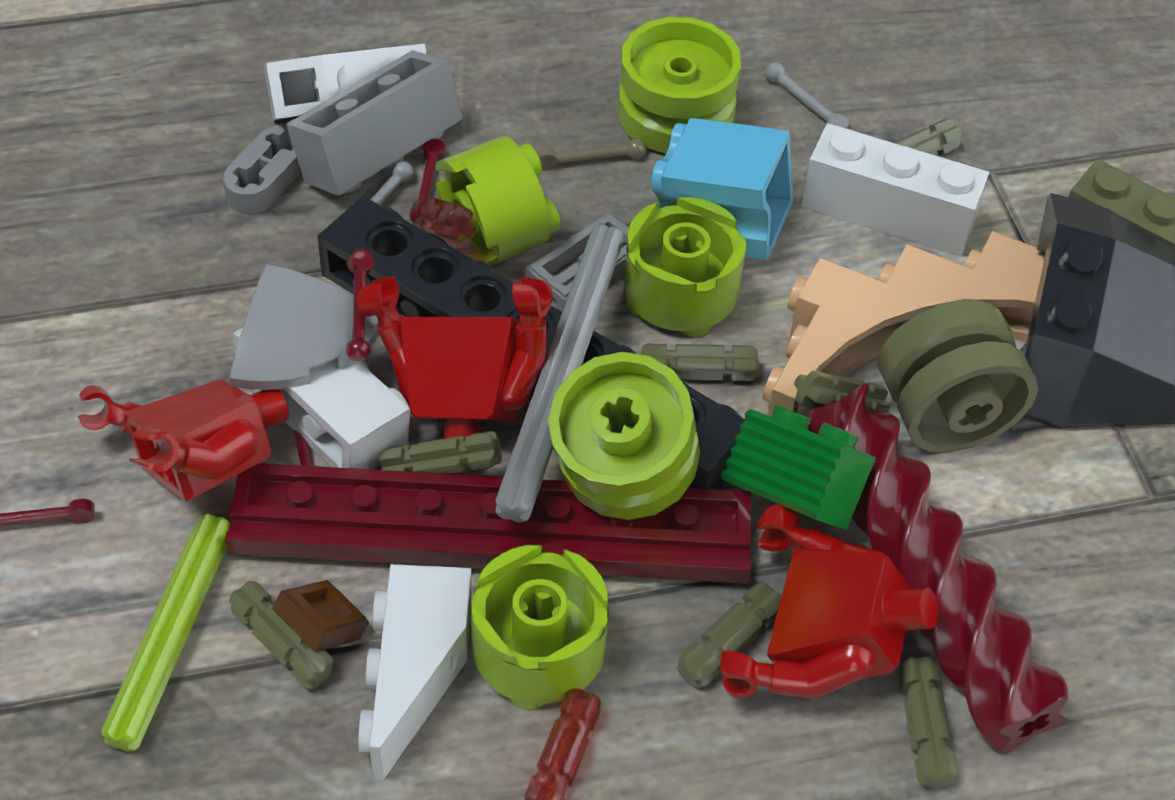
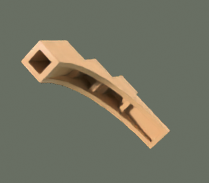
M992 231L982 252L972 249L963 266L907 244L896 265L888 262L884 265L878 280L820 258L808 279L799 276L789 296L787 309L795 311L790 333L792 337L786 352V358H789V361L785 368L776 365L766 382L762 399L770 402L768 416L772 415L775 405L803 415L808 407L801 406L795 399L798 389L795 387L794 382L800 374L807 376L809 372L814 370L827 373L830 376L831 374L845 376L874 358L879 357L882 346L897 328L916 314L941 303L962 299L987 301L1001 311L1014 339L1027 341L1046 252Z

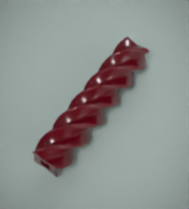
M862 384L842 400L812 409L808 413V418H811L808 431L818 434L822 423L829 424L859 436L855 449L876 457L852 519L869 536L871 549L886 554L911 589L926 587L934 592L938 603V621L933 629L921 631L932 640L935 656L944 674L966 696L969 712L977 729L1001 754H1007L1037 734L1060 727L1068 721L1067 718L1059 714L1068 699L1067 683L1064 677L1056 670L1029 661L1032 629L1028 621L1019 614L994 606L997 587V575L994 568L985 561L960 553L964 524L961 516L955 511L928 502L927 498L931 482L929 466L922 461L897 453L896 447L900 430L898 418L893 414L868 407L866 405L869 384Z

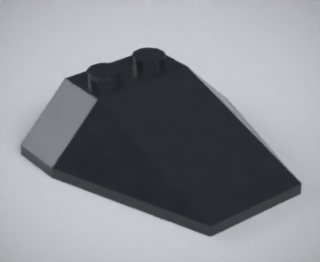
M1050 193L1047 197L1036 248L1046 252L1027 342L1020 349L1035 375L1039 390L1033 406L1022 418L1057 428L1175 424V250L1108 208Z

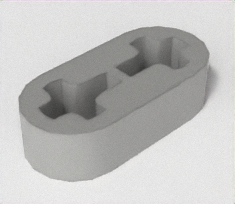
M286 124L274 125L260 132L224 172L223 182L226 200L235 211L244 214H257L266 211L302 174Z

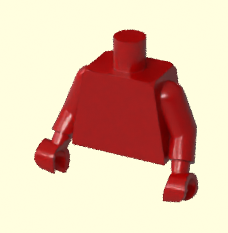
M521 276L522 283L513 282L512 295L515 307L520 313V319L512 317H405L398 314L395 307L399 297L398 281L395 277L373 280L370 285L364 286L357 295L358 308L365 317L376 315L379 322L376 325V329L390 356L400 392L410 406V412L414 418L445 421L444 439L459 436L466 438V436H472V434L482 433L483 422L513 423L516 420L519 409L527 404L546 360V320L543 317H545L550 309L553 292L551 286L545 281Z
M224 380L212 381L146 405L130 401L125 405L113 402L108 392L96 385L85 387L79 394L82 401L99 398L105 402L101 412L95 415L81 414L78 416L82 426L88 430H100L108 424L119 426L121 432L130 434L138 458H130L129 461L142 467L145 472L184 501L195 498L268 459L271 454V447L265 429L289 419L288 405L279 389L260 390L249 395L236 387H231Z
M780 504L772 505L764 511L755 529H764L758 541V547L771 552H779L788 547L795 549L793 550L767 651V656L773 664L757 663L753 658L737 651H723L720 662L723 686L730 696L738 699L752 696L757 691V686L769 688V693L818 699L862 679L891 673L899 666L906 631L933 629L936 626L939 612L934 592L926 587L911 589L891 559L883 552L844 542L811 527L810 531L799 527L800 518L793 510Z

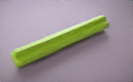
M208 513L203 514L197 519L101 729L104 743L108 746L127 752H133L140 747L227 549L225 537L230 527V522L227 519L215 517Z

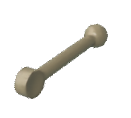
M634 138L626 145L554 152L552 148L543 147L538 149L536 153L540 159L542 170L546 171L554 168L556 163L619 156H628L631 159L639 160L645 156L647 148L644 141Z

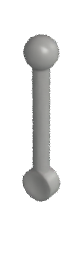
M773 62L766 67L765 77L768 81L773 83L779 82L827 123L848 129L850 121L847 116L840 113L833 114L788 77L782 64Z
M404 161L396 163L392 168L390 179L371 200L381 205L400 183L409 182L414 175L412 166Z

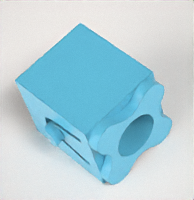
M690 118L687 124L677 123L671 134L668 151L662 160L656 162L652 173L651 187L652 192L658 198L659 208L676 205L678 197H695L718 204L729 211L737 220L736 228L742 238L745 236V257L768 260L794 201L789 130Z

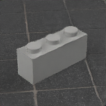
M412 50L286 125L304 182L340 196L357 190L362 185V181L384 168L392 167L396 163L401 162L404 155L428 140L439 139L446 129L463 118L448 60Z

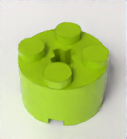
M503 135L436 163L435 170L445 171V179L436 182L437 194L444 216L457 243L468 239L477 251L468 255L471 259L482 261L488 266H492L546 243L551 233L560 230L561 222L558 211L549 198H545L537 178L542 174V166L538 154L531 144L526 143L518 146L511 138Z
M678 197L676 205L658 208V202L643 208L632 220L627 234L624 293L625 304L629 312L642 317L655 326L680 331L683 335L692 338L707 335L711 331L712 326L724 320L735 308L738 301L746 252L745 236L742 238L737 230V220L733 215L718 204L695 197Z
M542 545L517 547L502 553L488 563L477 580V587L472 597L471 645L477 670L494 690L510 698L517 707L525 710H535L544 704L568 699L582 691L593 681L604 664L609 615L608 591L599 572L585 558L565 549L563 550V555L542 552Z

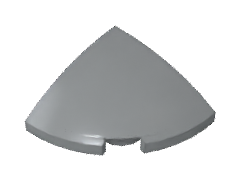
M266 264L251 300L240 334L229 376V385L231 387L258 390L297 387L310 384V372L324 369L336 358H338V368L345 369L353 364L354 361L350 360L346 355V346L352 340L354 294L310 275ZM376 315L365 317V340L370 347L379 337L376 325L379 322Z

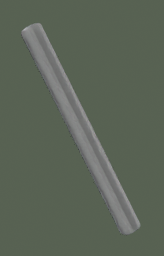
M601 223L591 230L496 497V514L502 519H511L517 523H523L530 518L553 451L548 424L553 397L570 372L580 367L584 360L622 248L621 240L623 234L616 226L609 228Z

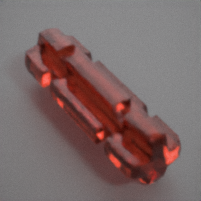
M430 197L426 203L416 200L412 205L411 209L418 214L414 224L420 229L453 241H457L461 235L471 238L476 231V228L470 224L474 213L466 207L434 197Z
M572 688L566 693L559 709L561 712L560 717L555 719L536 766L538 771L536 775L532 776L524 795L525 800L567 799L566 792L573 784L590 740L588 736L594 730L601 712V699L596 694L586 692L580 688Z

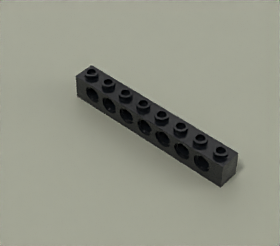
M364 195L317 235L322 276L354 294V274L349 270L347 261L355 250L364 249L374 258V266L367 274L366 285H370L373 280L395 277L399 287V297L395 307L398 314L405 317H512L520 319V313L517 311L513 300L512 282L495 273L486 263L471 259L449 246L438 235L423 231L403 219L395 210L388 207L384 208ZM550 306L548 313L543 317L546 320V357L562 315V311L553 306ZM593 330L582 365L594 357L618 352L636 353L631 348L625 345H618ZM680 378L689 391L700 448L696 475L688 488L720 489L726 482L722 480L721 472L727 468L726 460L732 456L730 449L736 445L735 436L741 433L740 424L745 422L746 419L742 418L730 406L719 404L691 388ZM537 379L536 384H535V386H534V389H533V391H532V393H531V396H530V398H529V400H528L529 402H531V399H532L534 390H535V388H536L538 379Z

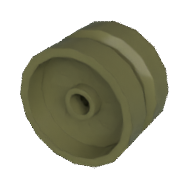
M962 299L941 303L916 314L892 333L882 346L877 363L893 401L898 403V411L913 444L928 452L949 453L964 450L998 437L1018 423L1033 406L1039 390L1035 375L1023 352L1016 348L1013 334L1001 311L989 302L982 300Z

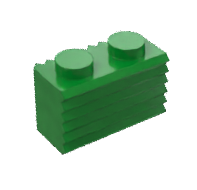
M775 405L771 416L752 409L745 412L746 421L740 424L741 433L735 436L736 445L730 449L732 456L726 460L727 468L721 472L722 480L813 519L847 530L876 458L855 449L859 436L826 423H822L819 433L815 434L807 430L811 418Z

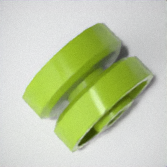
M665 17L646 22L632 31L622 46L621 82L619 84L618 120L627 135L632 139L637 138L644 141L646 148L666 154L673 128L677 123L687 124L690 118L734 123L736 91L739 87L741 73L740 49L732 37L716 25L692 17Z
M618 352L594 357L573 370L555 392L548 416L552 446L559 460L564 480L579 502L602 516L631 520L656 515L682 497L695 478L700 448L689 391L673 369L651 356Z

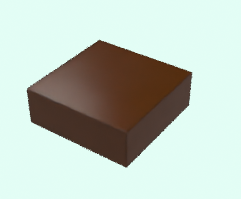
M328 580L282 590L272 608L314 652L360 640L369 624L366 617Z

